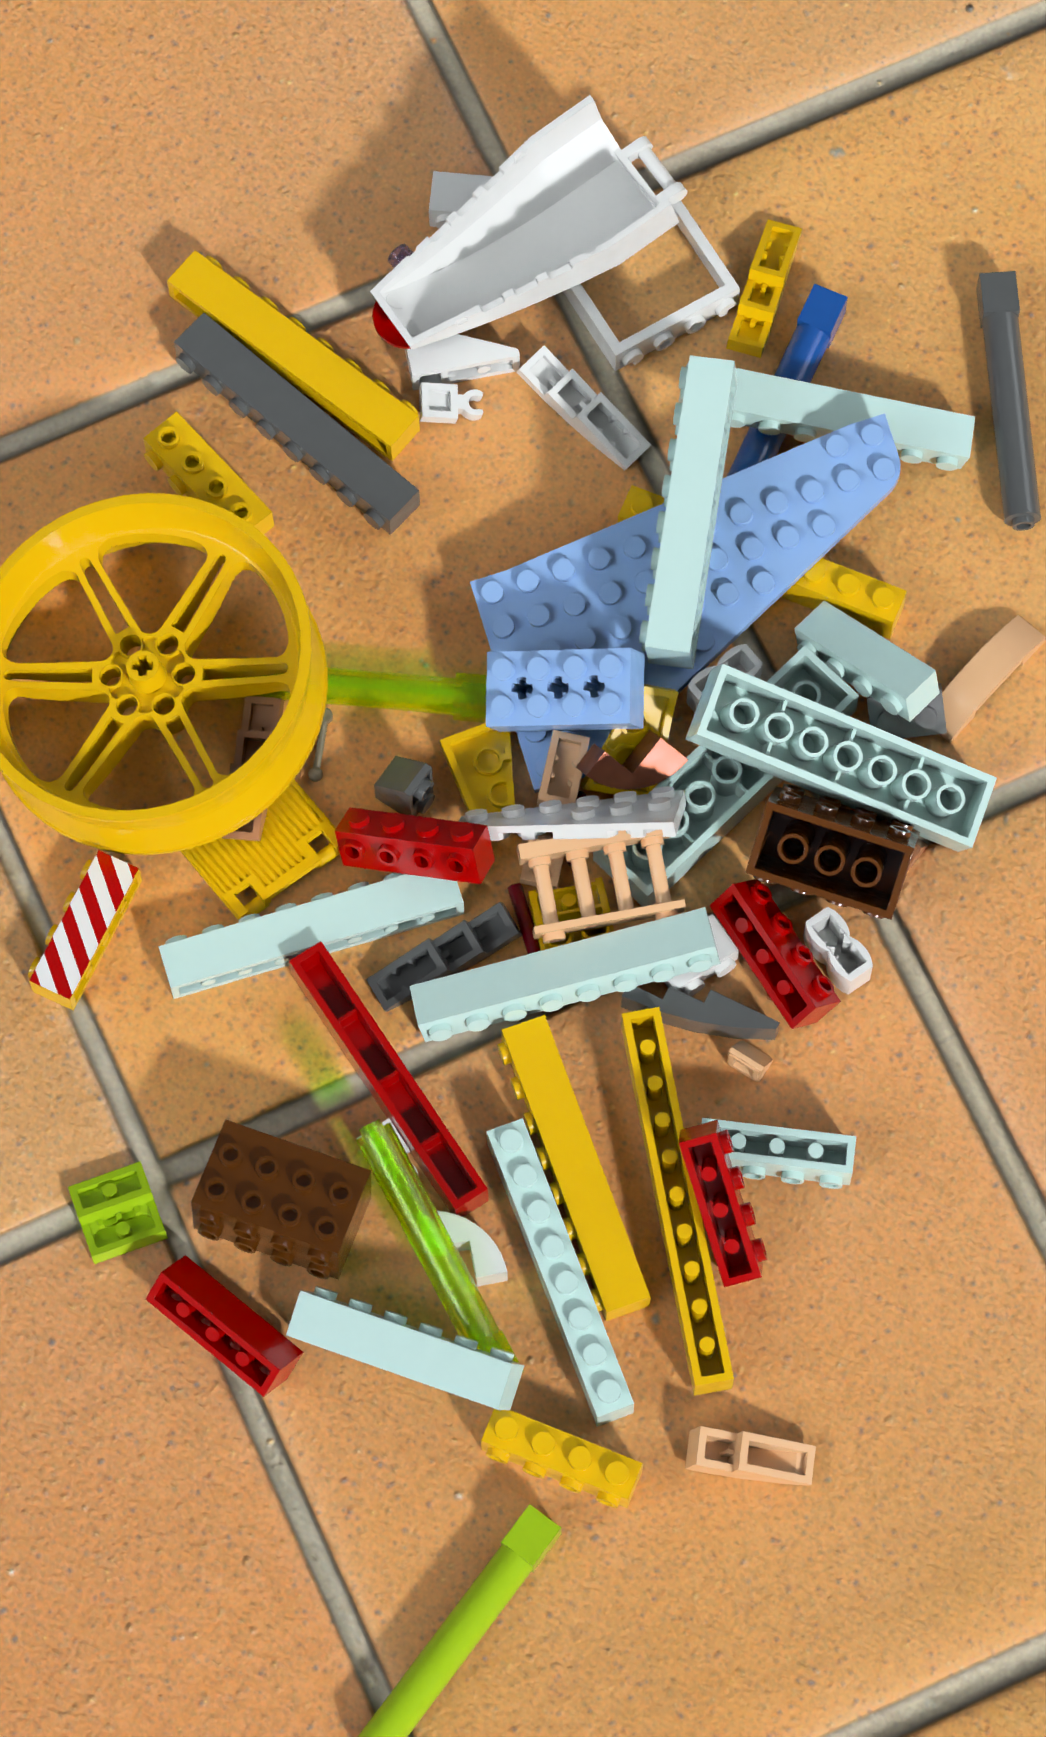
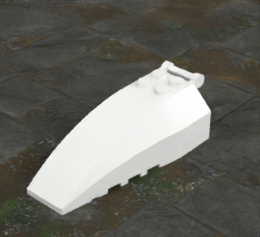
M589 95L525 141L499 167L498 173L483 187L480 185L472 193L473 197L457 212L453 211L446 218L444 225L430 238L427 236L416 246V250L410 256H406L370 292L409 347L415 349L519 311L620 265L679 223L672 204L681 201L686 196L687 190L681 182H676L652 151L653 145L646 136L636 139L621 150L603 122L594 99ZM635 159H641L664 190L655 195L631 162Z

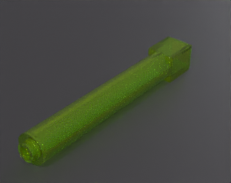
M328 667L326 704L453 715V720L486 723L487 675L456 672V678ZM278 691L254 696L282 698L284 701H289L290 692Z
M380 1119L359 1129L362 1137L355 1141L458 1335L478 1341L477 1349L490 1353L491 1348L495 1347L514 1354L503 1331L499 1329L391 1123L382 1125ZM514 1354L512 1361L519 1363L517 1357Z

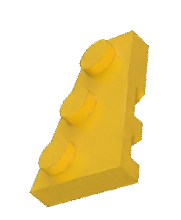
M644 684L643 729H612L601 749L622 765L649 730L667 742L678 692L671 688ZM585 775L580 787L585 790L609 794L635 791L636 795L648 794L658 784L641 789L624 790L604 786Z
M486 723L440 739L441 750L467 811L486 809L487 813L501 812L502 808L515 805L510 732L496 731L486 727Z

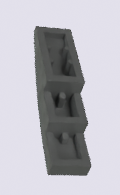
M499 902L470 922L463 920L435 940L428 938L366 980L384 1011L388 1012L412 1000L411 985L463 972L522 936V933L506 906Z
M670 986L663 999L638 987L622 994V1008L629 1011H638L660 1007L663 1024L696 1033L734 1039L775 1040L779 1030L780 1022L713 990H710L705 1002Z

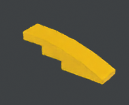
M767 220L749 270L748 280L738 305L737 315L728 337L726 349L758 358L762 357L792 266L802 228Z

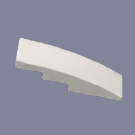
M545 345L516 372L569 425L624 471L651 446L602 392L597 395L573 368L568 371Z

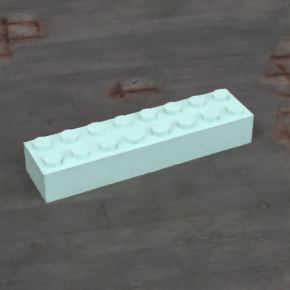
M690 355L688 367H681L679 389H681V399H683V402H676L673 425H676L675 435H677V439L671 438L668 448V461H670V471L672 473L671 475L664 476L662 497H664L666 512L659 511L656 533L659 534L658 542L661 544L660 548H653L651 558V570H653L655 583L647 585L645 606H648L647 615H649V621L642 620L639 643H642V651L646 652L650 664L694 669L737 388L735 361Z
M803 646L767 681L848 716H851L857 708L859 694L806 646ZM700 745L686 757L688 761L676 773L661 781L655 787L670 786L674 788V791L684 790L686 807L676 837L663 839L664 844L661 845L669 889L783 780ZM641 843L626 846L627 851L623 852L631 895L642 907L653 905L656 899L646 849L641 847ZM603 850L593 852V861L612 878L608 855H604Z
M725 664L710 670L685 739L816 794L841 801V804L852 809L861 807L876 812L878 819L891 823L894 818L900 822L914 825L913 830L920 832V837L957 852L973 847L997 779L992 775Z

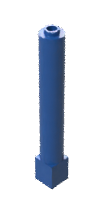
M817 284L813 285L797 319L796 329L774 376L811 383L826 348L829 349L846 313L847 296ZM749 427L727 476L776 456L786 434L767 435L759 432L758 428Z

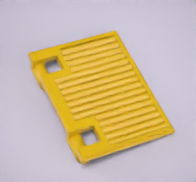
M295 779L267 808L261 841L224 839L221 837L213 842L180 851L237 920L250 914H259L270 906L271 899L312 869L322 868L340 855L335 835L336 827ZM323 833L329 840V844L316 853L309 845V842ZM251 886L256 892L257 897L243 905L236 895Z

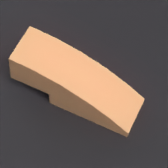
M699 1426L690 1430L685 1469L740 1479L810 1486L812 1485L816 1446L745 1431L733 1433Z

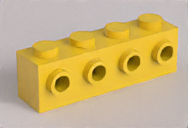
M177 411L143 438L146 453H144L145 459L154 470L159 471L162 469L169 477L167 479L168 483L178 495L182 496L185 494L187 497L210 502L229 510L251 523L263 534L274 527L273 513L267 505Z
M494 1409L481 1439V1450L485 1451V1455L490 1459L503 1464H507L510 1461L523 1466L522 1470L529 1475L544 1479L545 1476L560 1481L559 1485L575 1493L585 1491L595 1495V1499L598 1502L612 1508H618V1505L628 1508L642 1473L643 1463L511 1410Z

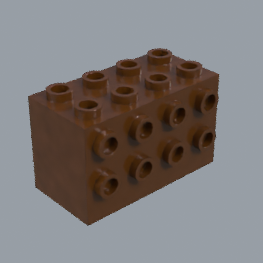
M783 784V788L776 786L767 801L745 873L753 875L755 879L765 883H778L790 887L792 891L803 895L812 894L824 898L829 903L837 906H849L862 910L864 914L871 917L892 920L920 834L919 831L913 830L914 825L900 822L894 818L891 823L878 819L876 812L861 807H856L855 811L840 807L841 801L828 796L820 795L818 800L804 795L805 790L794 785Z
M225 1119L191 1200L193 1227L198 1230L197 1232L207 1239L218 1241L222 1238L233 1242L234 1246L241 1251L252 1254L259 1251L270 1255V1258L280 1265L292 1266V1264L307 1268V1272L317 1278L328 1279L332 1277L339 1280L371 1200V1170Z

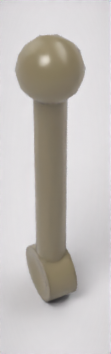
M328 708L325 710L318 734L313 768L308 772L309 779L314 782L321 780L323 776L320 767L327 726L333 720V713Z

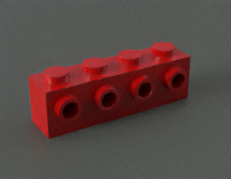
M349 807L335 829L343 866L481 884L495 861L487 825Z
M752 879L733 883L709 905L791 1029L817 1023L841 1002L834 992L832 982L822 974L813 960L811 951L802 944L793 930L791 921L781 913L772 899L770 890L761 881Z
M718 1119L680 1130L679 1146L724 1288L761 1278L762 1261L768 1260L762 1238L755 1239L751 1226L756 1224V1218L751 1203H744L740 1189L745 1188L744 1179L740 1167H732L729 1153L734 1152L728 1130L721 1131Z
M186 1255L160 1273L145 1299L263 1397L288 1379L304 1353Z

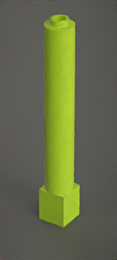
M529 1504L501 1541L500 1548L358 1737H408L528 1575L535 1571L561 1536V1527Z

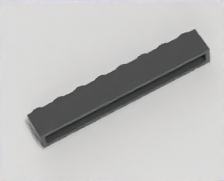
M205 313L198 317L174 341L176 362L184 371L189 374L195 372L203 379L204 386L215 396L221 394L230 401L229 405L237 415L242 418L248 416L256 423L257 430L268 440L274 438L283 445L282 449L290 459L295 462L301 460L310 468L311 475L323 485L326 483L330 484L337 490L336 493L342 502L349 507L355 505L364 513L363 516L372 527L377 530L383 528L391 535L420 506L419 490Z

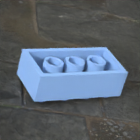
M633 648L487 652L486 727L499 732L553 731V729L558 731L643 729L644 653ZM603 683L605 685L604 691H598V695V687ZM567 684L569 686L568 692H562L563 687ZM532 685V693H526L529 686Z

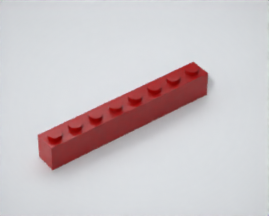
M320 941L289 960L292 977L387 1119L391 1120L409 1148L410 1153L450 1213L464 1217L488 1202V1188L324 944Z

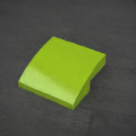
M141 1161L68 1187L94 1264L168 1238Z

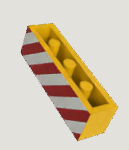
M98 850L94 860L88 859L83 866L80 874L82 882L77 892H70L66 898L62 910L65 914L59 925L54 924L51 927L45 940V944L48 946L41 958L36 957L28 971L29 982L34 993L73 1011L142 882L139 868Z

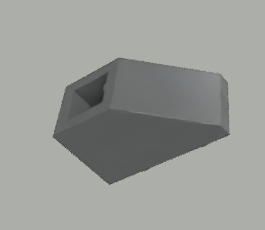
M395 756L374 784L375 798L400 814L417 816L419 812L424 814L430 808L435 798L433 794L432 767L424 762Z

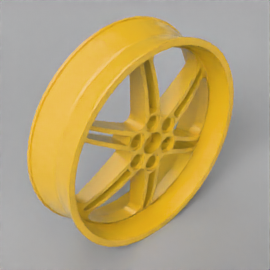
M165 493L122 495L87 504L58 517L24 541L1 565L0 771L14 794L44 824L80 844L103 851L133 855L173 853L213 842L247 824L267 809L288 788L300 772L316 742L326 710L328 666L325 647L318 625L305 601L303 591L292 568L275 545L251 523L229 510L193 497ZM143 544H178L206 553L207 559L167 620L157 632L151 634L140 630L103 567L104 555ZM222 564H224L223 567H222V569H221V571H220V573H219V575L217 576L216 580L214 581L213 585L211 586L210 590L208 591L207 595L205 596V594H206L208 588L210 587V585H211L213 579L215 578V576H216V574H217L219 568L221 567ZM88 567L96 570L129 626L117 634L113 630L85 575V570ZM243 570L255 572L272 591L284 614L288 631V646L285 652L278 657L193 659V654L210 627L235 577ZM67 580L80 582L113 645L112 654L108 659L90 662L15 663L9 661L6 653L13 637L34 606L62 582ZM202 601L200 607L198 608V610H197V612L195 613L194 617L192 618L191 622H190L189 625L187 626L186 630H185L184 632H182V631L184 630V628L186 627L187 623L189 622V620L191 619V617L193 616V614H194V612L196 611L197 607L199 606L200 602ZM174 645L178 646L173 653L163 654L166 648ZM136 646L141 647L140 650L135 652L134 654L126 655L131 648ZM195 675L189 683L180 684L183 677ZM121 677L118 683L111 686L106 685L111 678ZM12 679L43 681H92V683L13 681ZM278 691L290 692V699L283 715L263 745L235 772L228 775L219 774L188 717V711L192 704L197 701L238 698ZM26 697L56 701L109 703L106 711L64 774L57 780L48 782L38 779L23 762L13 740L9 723L8 707L13 699ZM137 706L134 713L123 715V712L128 707ZM165 706H174L173 710L168 714H159ZM150 728L157 729L162 733L195 790L192 797L149 809L117 810L89 801L90 795L120 762L144 730ZM186 728L213 780V784L209 788L202 786L172 736Z

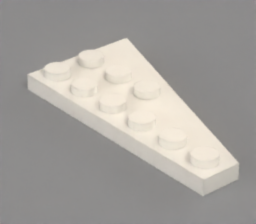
M666 786L653 789L651 794L636 795L635 791H624L615 794L614 798L599 800L598 796L591 795L578 798L576 803L562 804L560 800H549L540 803L539 807L524 809V805L515 804L502 808L501 812L487 813L486 809H474L466 812L465 816H461L459 822L487 825L491 841L506 839L510 836V833H518L522 840H535L538 838L537 836L546 832H552L553 839L610 838L617 835L618 831L626 830L627 834L631 835V838L645 837L647 833L654 830H662L663 837H676L686 807L684 790L674 791L673 787Z

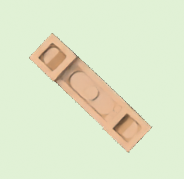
M1019 615L998 631L942 692L947 733L939 735L951 743L974 718L975 712L1019 665L1023 666L1046 641V637Z

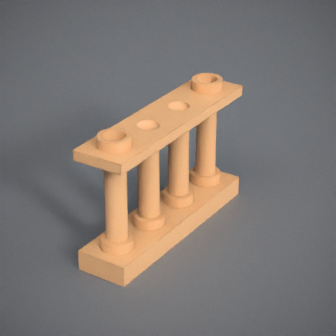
M626 830L618 831L617 835L610 838H550L518 844L519 864H528L529 869L534 871L544 925L533 927V938H543V943H553L565 940L566 933L654 917L658 920L684 912L686 907L685 899L671 901L661 845L664 844L663 839L669 837H663L662 830H654L647 833L645 837L631 838V835L627 834ZM641 843V847L646 849L656 904L634 908L623 852L627 851L626 846ZM603 850L604 855L609 857L619 911L596 915L586 859L589 858L588 853ZM566 857L567 862H571L581 918L559 922L548 866L552 865L551 859Z

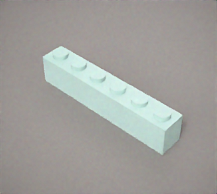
M316 1286L314 1292L300 1290L286 1336L497 1410L511 1409L524 1368L523 1364L512 1361L513 1353L495 1347L491 1348L490 1353L477 1349L479 1342L456 1335L453 1341L441 1336L443 1332L441 1328L426 1323H420L419 1328L407 1325L408 1317L387 1310H385L384 1316L371 1312L373 1305L350 1298L349 1304L336 1300L337 1292Z

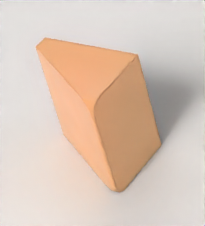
M739 1041L732 1046L728 1052L727 1059L728 1065L756 1082L761 1081L773 1061L770 1056L745 1041Z

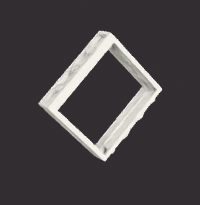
M682 201L672 204L679 221L677 225L718 285V289L621 342L618 341L581 283L563 291L615 371L632 362L634 365L638 364L644 355L655 349L657 351L666 349L675 341V338L686 332L688 334L697 332L708 320L716 316H726L729 309L739 304L740 287Z

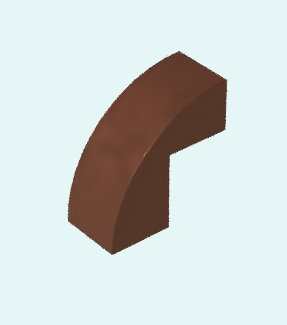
M649 730L622 765L600 747L593 744L576 768L593 781L604 786L633 790L649 787L669 778L688 759L657 734Z

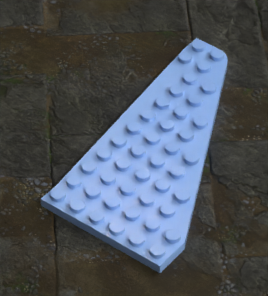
M881 414L847 425L723 478L694 669L650 664L646 652L642 651V643H639L642 620L649 621L645 597L647 585L655 583L653 570H651V558L653 548H660L661 544L658 542L659 534L656 533L659 511L666 512L664 503L508 570L470 581L491 652L633 648L644 653V684L675 689L679 694L697 673L715 660L893 491L900 477L901 463L886 415ZM603 683L598 687V695V691H604L605 685ZM567 684L563 687L562 692H568L569 686ZM532 685L529 686L526 693H532ZM612 729L564 730L563 732L590 737L589 750L593 744L602 748ZM553 731L516 732L534 791L537 793L540 790Z

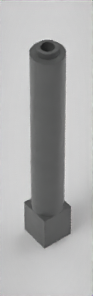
M1016 271L979 273L976 292L980 328H983L1004 522L1006 525L1012 526L1014 530L1024 531L1033 528L1035 523L1041 520L1018 319L1020 305Z

